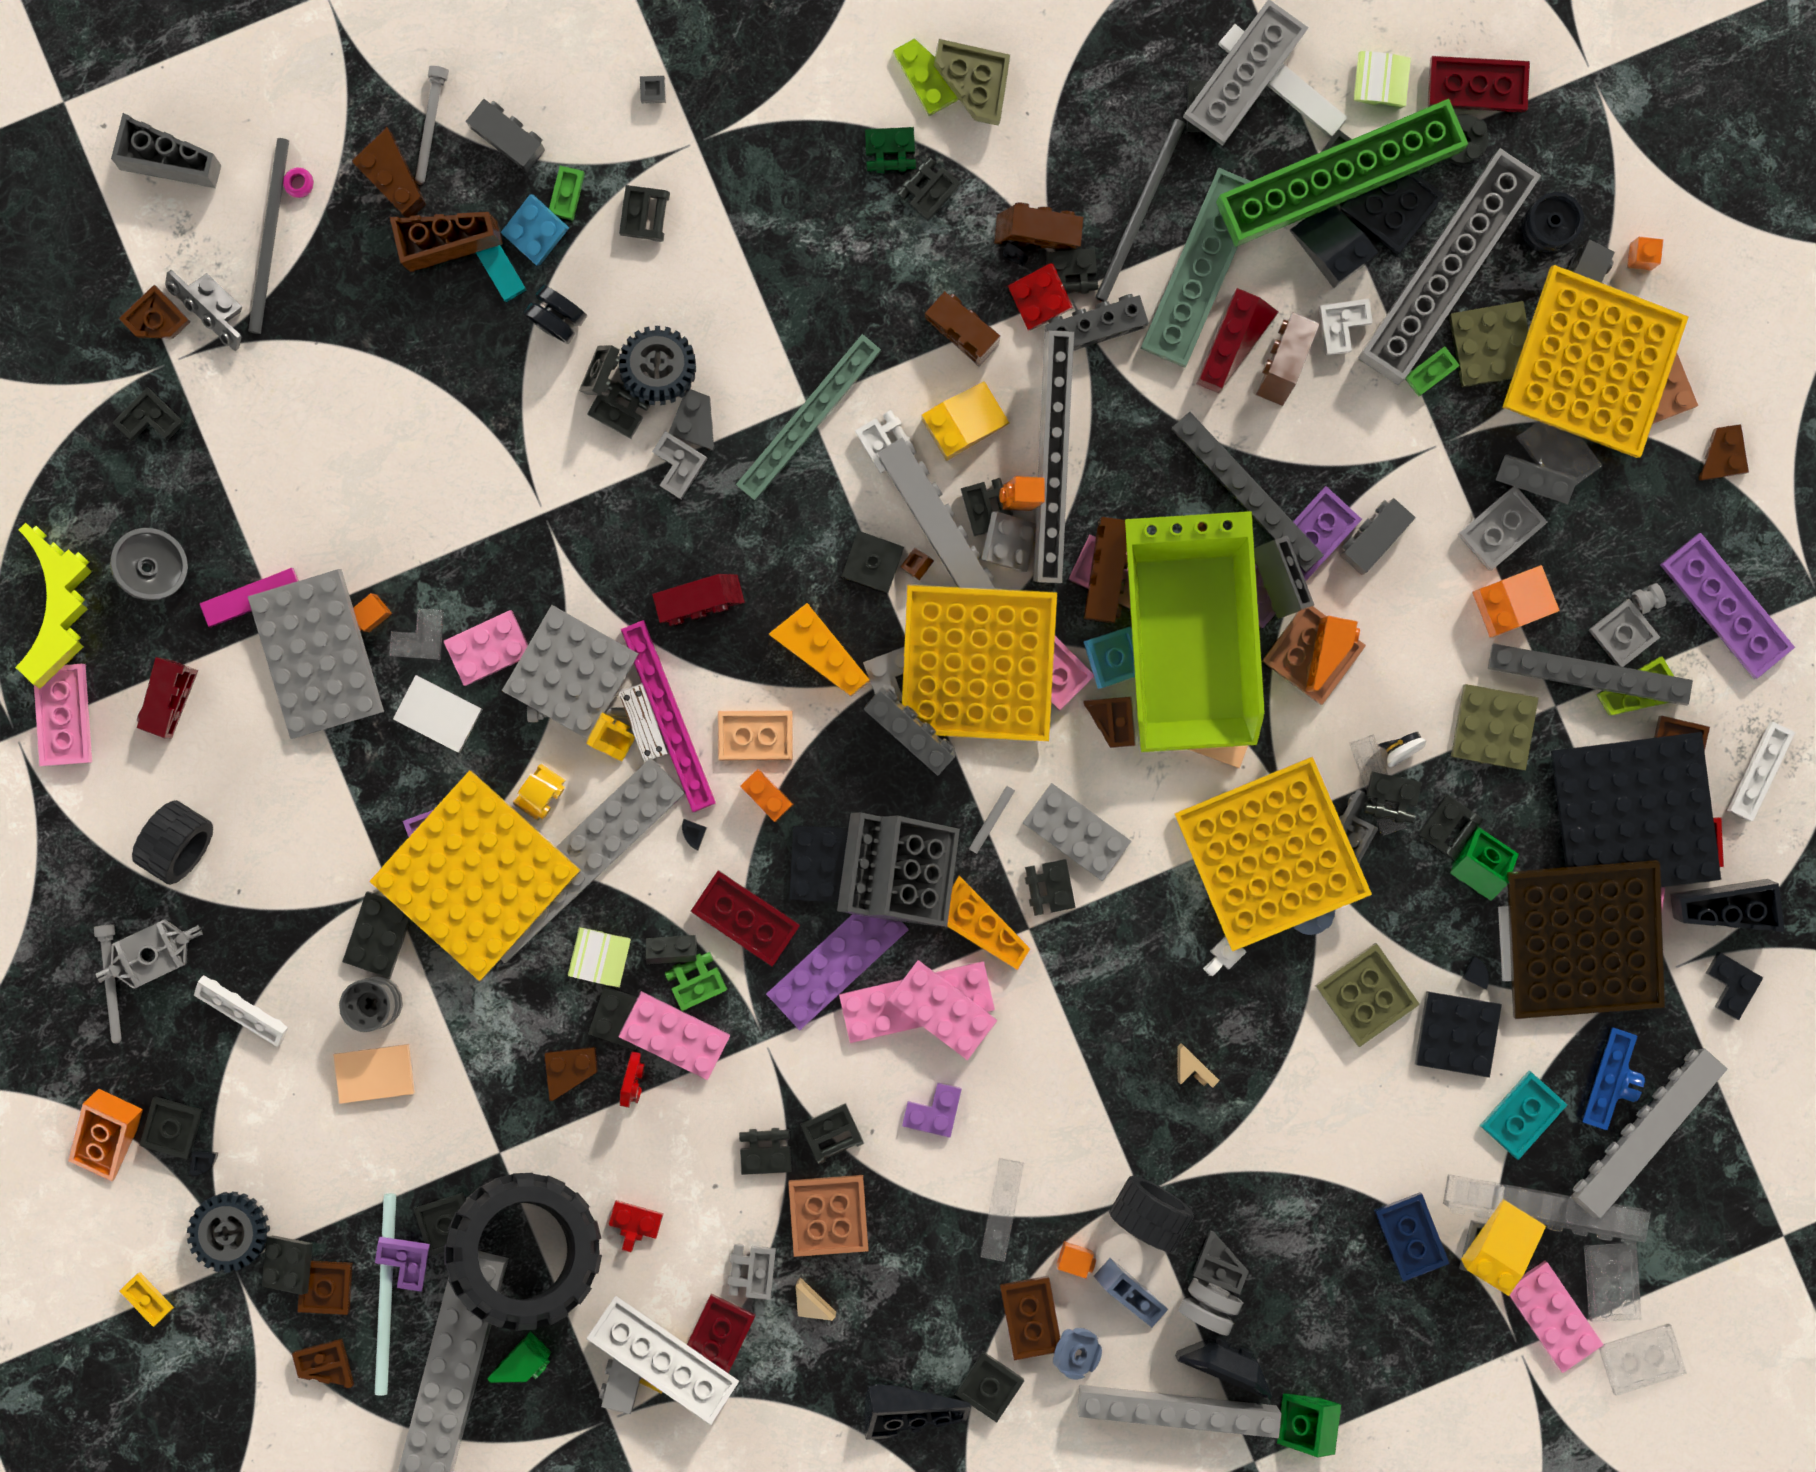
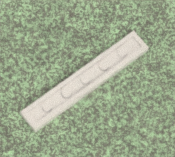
M1234 24L1218 45L1229 54L1244 31ZM1284 64L1281 65L1267 85L1329 138L1336 133L1348 118Z

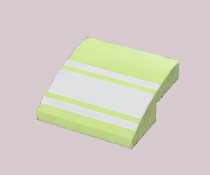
M1360 51L1358 53L1354 101L1374 106L1380 103L1397 108L1405 107L1411 58L1389 53Z
M579 927L568 976L620 987L631 939Z

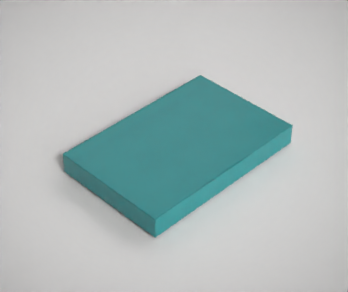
M1528 1071L1479 1126L1513 1157L1519 1160L1565 1109L1567 1104L1531 1071Z

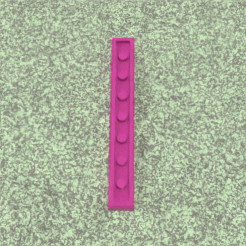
M642 620L622 628L621 632L627 647L639 654L634 665L641 683H643L692 812L716 804L645 621Z

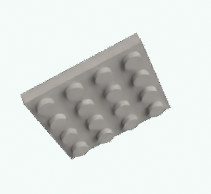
M551 605L502 691L588 739L602 712L605 713L639 654Z

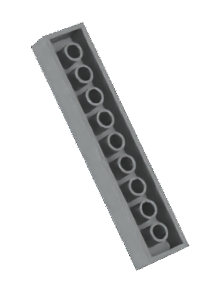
M1501 148L1492 156L1358 356L1359 360L1397 385L1405 380L1541 177L1540 174Z
M478 1251V1260L483 1276L490 1286L500 1293L509 1258ZM447 1281L398 1472H453L492 1324L480 1320L468 1311L463 1302L456 1297L449 1281Z

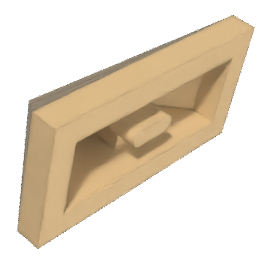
M799 1278L796 1283L798 1316L832 1321L836 1317V1311L804 1280Z

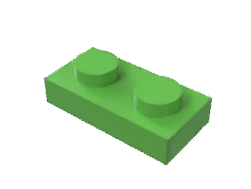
M564 166L559 167L549 210L557 217L571 221L574 220L585 176L584 171Z
M1444 346L1411 371L1405 380L1419 397L1460 365Z

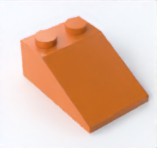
M1542 565L1472 591L1489 637L1497 636L1560 611Z
M1326 616L1319 620L1305 692L1319 691L1353 647V644L1358 642L1360 628H1357L1358 621L1333 616Z
M98 1089L82 1104L68 1161L113 1181L138 1129L143 1109Z

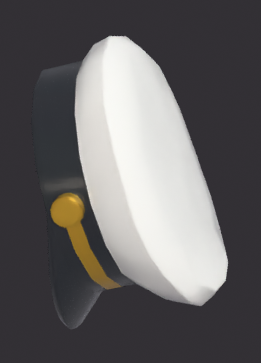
M1414 732L1400 739L1380 743L1377 746L1386 750L1388 754V767L1393 768L1420 751L1425 746L1426 740L1421 738L1419 732Z

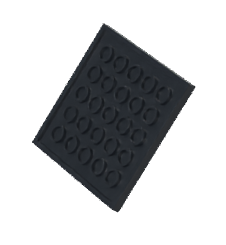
M1702 732L1551 751L1566 867L1657 860L1660 862L1661 887L1721 880Z

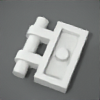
M891 410L883 414L887 422L885 425L881 426L877 418L855 430L880 474L886 470L876 454L892 444L886 433L892 431L897 440L903 437L905 442L910 440L913 444L910 436L907 437L901 428L902 423L900 419L896 418Z

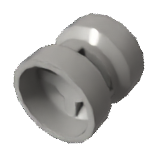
M1657 583L1648 586L1647 590L1639 589L1632 592L1633 604L1642 615L1649 613L1653 607L1659 609L1666 605L1664 592Z

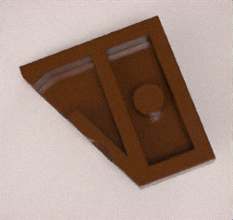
M1741 424L1715 428L1710 439L1711 445L1707 449L1704 458L1706 461L1703 470L1699 474V481L1749 473Z
M1131 696L1083 701L1084 706L1089 711L1110 748L1136 746Z

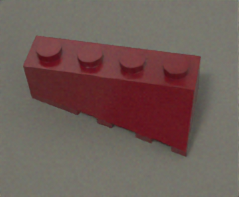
M1237 288L1232 295L1196 384L1219 393L1279 311L1262 298Z

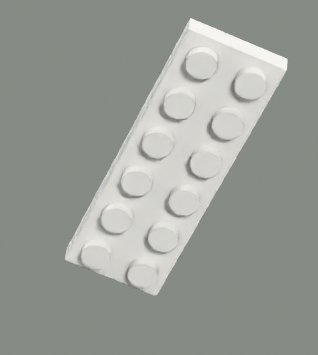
M617 1296L611 1301L586 1338L710 1425L739 1382Z

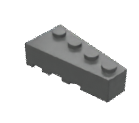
M125 113L122 114L111 156L112 161L119 170L216 188L221 164L213 153L189 142H183L173 135L161 132L145 122H139Z

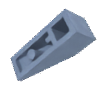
M1111 1258L1094 1275L1095 1279L1110 1295L1151 1328L1168 1310L1163 1303Z

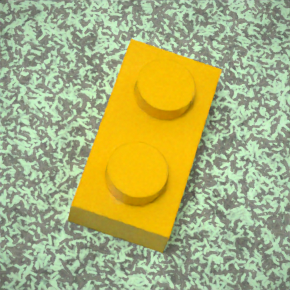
M141 1272L137 1273L119 1290L153 1327L174 1308Z

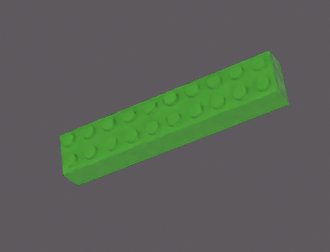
M1447 99L1220 194L1216 204L1234 246L1237 247L1457 155L1467 147L1468 142L1451 102Z

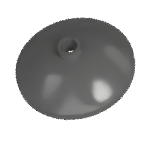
M139 528L126 533L115 544L110 557L111 572L117 584L129 595L142 600L155 601L171 596L181 587L187 575V557L181 545L171 535L154 528ZM142 566H148L150 572H144Z

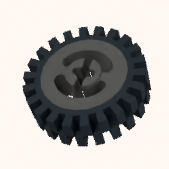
M649 326L644 327L643 333L638 330L634 332V338L629 336L627 338V345L623 344L621 348L622 354L619 353V370L624 387L627 391L630 390L631 396L634 398L638 396L639 401L643 403L649 400L650 405H655V401H660V405H666V400H670L673 403L676 402L677 396L680 398L685 396V390L689 391L691 389V382H694L696 373L695 354L692 345H688V339L685 336L681 338V334L677 330L672 333L670 327H665L664 331L660 329V326H655V330L651 331ZM656 353H660V379H655Z
M234 1191L231 1193L223 1192L207 1199L195 1209V1214L189 1220L191 1225L187 1227V1233H190L187 1242L192 1244L193 1248L190 1251L192 1254L196 1253L198 1255L196 1258L198 1262L203 1261L205 1263L204 1267L208 1269L213 1267V1271L220 1272L224 1270V1273L233 1270H240L259 1257V1254L266 1247L264 1245L267 1240V1232L270 1231V1225L266 1224V1221L269 1219L267 1215H263L262 1211L264 1208L262 1205L259 1207L256 1205L257 1200L247 1198L248 1195L244 1193L239 1195L238 1192ZM217 1218H220L221 1223L215 1228L214 1233L221 1232L226 1228L229 1231L236 1230L243 1225L244 1239L240 1246L236 1244V1240L241 1237L243 1231L235 1232L232 1235L222 1233L214 1238L213 1225Z

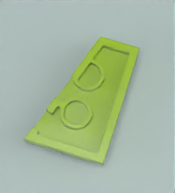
M915 38L893 50V54L928 116L959 100L935 68V56Z
M1662 656L1638 669L1674 676ZM1604 690L1596 694L1609 716L1669 703Z

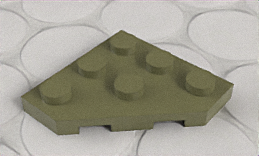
M939 39L934 61L937 71L974 121L999 126L1010 55Z

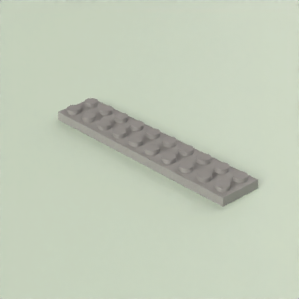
M650 758L556 847L581 871L501 958L504 963H507L685 794L654 759Z

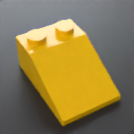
M985 381L938 404L921 415V420L946 461L1010 424Z
M1503 1199L1461 1260L1467 1271L1509 1296L1523 1277L1546 1226Z

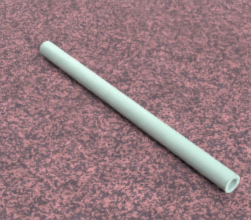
M393 1193L384 1194L382 1237L392 1239L395 1237L396 1194ZM383 1264L380 1266L375 1395H387L393 1266Z

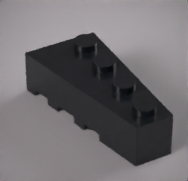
M1769 879L1670 894L1673 918L1682 923L1785 932L1779 883Z

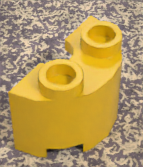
M602 712L589 734L586 744L617 760L623 761L635 740V736L628 731L630 726L619 720L614 724L615 719Z
M540 764L533 775L530 774L517 793L519 796L513 801V804L537 821L539 818L543 820L551 809L548 806L553 797L558 799L565 789L563 784L566 780L543 764Z

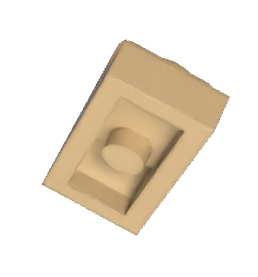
M1180 1044L1178 1046V1082L1182 1084L1196 1071L1197 1073L1194 1077L1203 1086L1208 1083L1213 1088L1220 1080L1184 1045Z

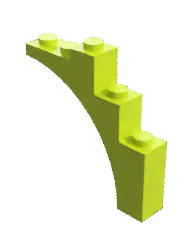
M25 523L19 531L29 541L40 560L46 581L47 601L39 635L27 655L15 668L33 685L41 689L84 647L78 642L81 637L69 627L88 610L82 604L85 599L74 589L92 571L86 566L89 561L79 552L74 555L70 550L64 552L54 542L49 545L44 540L47 535L37 526L32 529Z

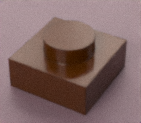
M914 548L900 567L920 581L934 560L917 548Z

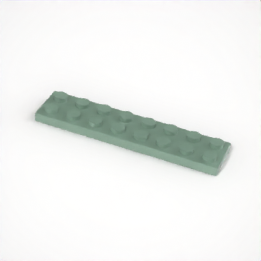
M1218 168L1140 349L1184 368L1187 366L1238 246H1234L1216 201L1220 194L1251 181Z

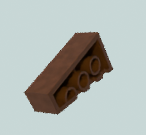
M489 212L457 213V215L449 216L436 214L431 217H421L420 215L410 216V218L390 217L400 263L410 272L503 244L498 223Z
M1101 517L1098 521L1084 619L1113 624L1115 618L1120 619L1122 604H1119L1118 600L1119 594H1123L1126 580L1122 579L1123 570H1127L1128 567L1125 520Z

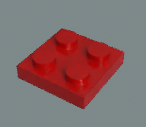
M1052 263L1008 285L1027 330L1031 331L1048 322V320L1073 309Z

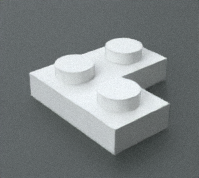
M1369 299L1321 305L1319 307L1326 356L1350 353L1352 351L1349 328L1371 325L1373 323Z

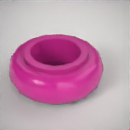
M296 167L290 169L285 174L283 185L289 195L302 198L312 191L314 180L309 171ZM299 176L305 179L303 187L294 189L292 186L293 180Z

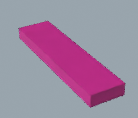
M289 568L200 603L208 626L213 627L251 612L248 596L299 580L294 568Z

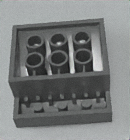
M861 812L851 813L837 911L886 920L947 927L960 829L902 816L880 817Z

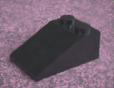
M1336 206L1303 219L1289 230L1333 288L1373 260L1378 254V251L1365 234Z

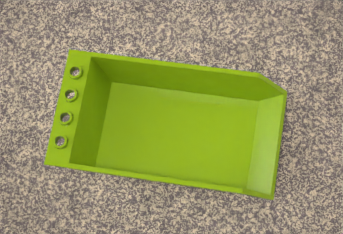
M1252 511L1125 519L1137 717L1141 752L1257 745L1265 713ZM1224 521H1229L1231 523L1230 530H1225L1223 528ZM1199 523L1206 525L1204 532L1198 530L1197 526ZM1174 524H1178L1181 527L1180 533L1173 532L1172 526ZM1148 526L1155 527L1156 533L1154 535L1148 534Z

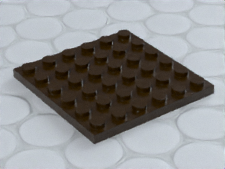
M1659 861L1507 872L1509 882L1507 889L1513 1017L1515 1019L1665 1008Z

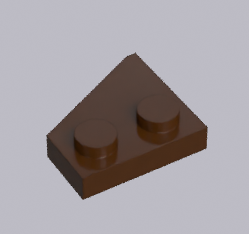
M595 1047L545 1053L549 1101L555 1100L598 1072Z
M342 1338L292 1353L298 1378L306 1380L315 1379L326 1384H340L346 1388L354 1386Z

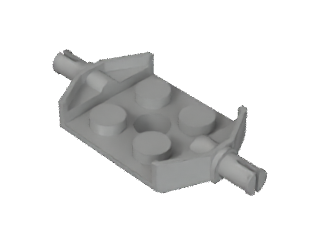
M164 919L113 943L111 946V965L108 966L109 968L96 973V977H100L98 979L100 983L111 977H118L135 989L187 963L189 940L203 935L202 930L197 925L187 931H181ZM151 948L155 952L153 961L147 962L143 960L141 956L143 949Z

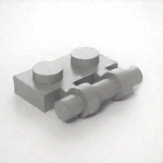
M734 1244L733 1253L730 1254V1262L732 1263L731 1276H728L727 1282L730 1285L729 1295L738 1296L739 1287H747V1298L770 1300L776 1248L751 1246L749 1256L743 1254L744 1245ZM742 1264L749 1265L748 1278L741 1277Z

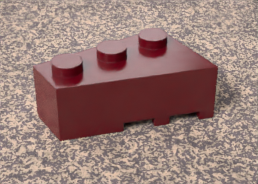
M716 574L652 594L659 622L669 623L670 626L684 623L683 619L685 618L698 619L705 617L708 612H722L728 610V607L745 603L737 574Z
M156 657L143 706L137 716V728L164 739H172L199 670L173 660Z

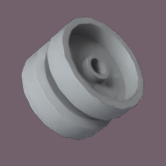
M1193 1278L1188 1290L1194 1298H1184L1178 1309L1179 1312L1209 1330L1222 1335H1229L1234 1323L1228 1315H1238L1243 1302L1215 1284L1199 1278Z

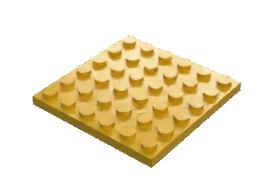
M1553 265L1549 269L1502 408L1639 458L1642 456L1689 316Z
M907 585L902 705L911 707L918 714L917 718L922 723L927 722L936 730L935 734L939 736L1049 742L1057 592Z
M1313 756L1174 813L1232 951L1372 895Z
M469 770L369 882L478 981H481L581 869L476 774Z

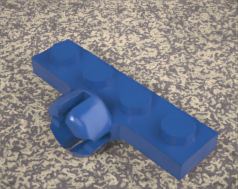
M1612 1027L1582 1122L1608 1130L1618 1099L1635 1102L1640 1098L1642 1092L1628 1087L1629 1083L1644 1087L1645 1077L1641 1073L1629 1069V1061L1637 1035Z

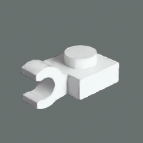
M1225 936L1210 951L1215 957L1203 969L1210 976L1216 974L1222 965L1230 969L1246 951L1243 948L1232 951Z

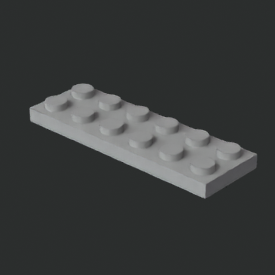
M1267 0L1187 109L1183 118L1223 146L1309 27L1271 0Z

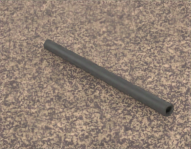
M1175 119L1096 294L1095 298L1101 302L1108 300L1185 128L1186 123L1179 119Z
M277 138L248 329V332L261 334L288 155L289 140L284 138Z

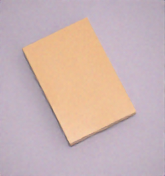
M718 711V760H793V711Z
M409 1044L333 1054L339 1104L415 1093Z

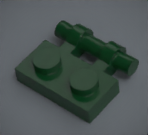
M914 127L865 129L866 156H876V161H867V171L884 173V170L906 172V169H916V159H906L905 155L915 154ZM883 155H898V160H884Z

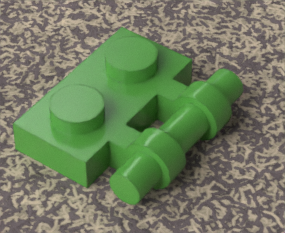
M711 952L703 955L697 954V961L686 962L682 965L678 963L673 966V969L665 972L668 981L678 978L680 985L673 987L672 991L681 1011L728 990L718 968L716 967L710 971L706 968L705 964L714 961ZM698 968L700 975L687 980L685 974Z

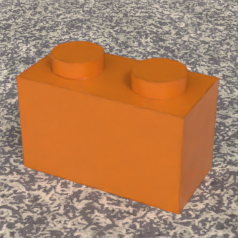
M1015 476L1004 484L999 493L1000 503H1003V510L1032 511L1045 502V478Z
M757 769L740 786L774 822L794 805L760 769Z

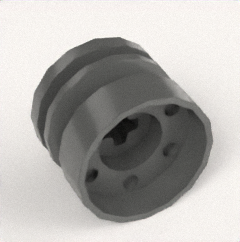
M381 976L365 978L348 985L339 1001L340 1015L344 1022L353 1030L360 1032H370L390 1025L398 1018L403 1006L402 994L398 986L390 979ZM374 999H377V1001H378V1002L375 1004L376 1007H373V1006H372V1004L374 1003Z

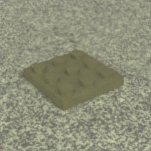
M1520 301L1451 313L1449 321L1456 359L1460 365L1458 370L1461 387L1512 379L1529 331L1524 302Z
M1464 684L1451 757L1526 770L1539 698Z
M1377 943L1371 945L1315 985L1358 1047L1364 1045L1420 1005Z

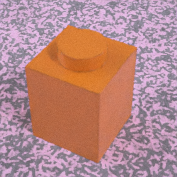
M1638 237L1632 241L1629 247L1627 268L1653 270L1660 265L1663 239Z
M372 593L353 607L359 629L365 632H371L392 614L378 595Z
M1064 1241L1056 1266L1058 1270L1086 1279L1088 1272H1093L1096 1259L1093 1258L1092 1250Z

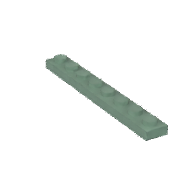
M862 334L737 482L736 486L756 501L880 354L881 349Z

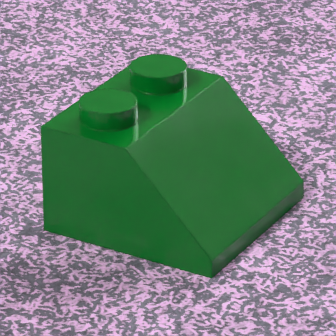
M1477 827L1459 852V856L1454 861L1450 873L1492 901L1508 885L1507 872H1513L1519 854Z
M530 1331L496 1366L487 1379L491 1383L527 1382L532 1376L536 1379L550 1363L547 1358L551 1351Z
M1283 1394L1277 1444L1317 1458L1335 1455L1341 1404L1317 1397Z

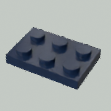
M1421 1192L1374 1210L1403 1282L1450 1264Z

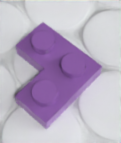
M937 1082L932 1106L908 1101L902 1126L951 1137L962 1088Z
M379 1237L375 1263L400 1267L397 1288L422 1292L430 1244Z

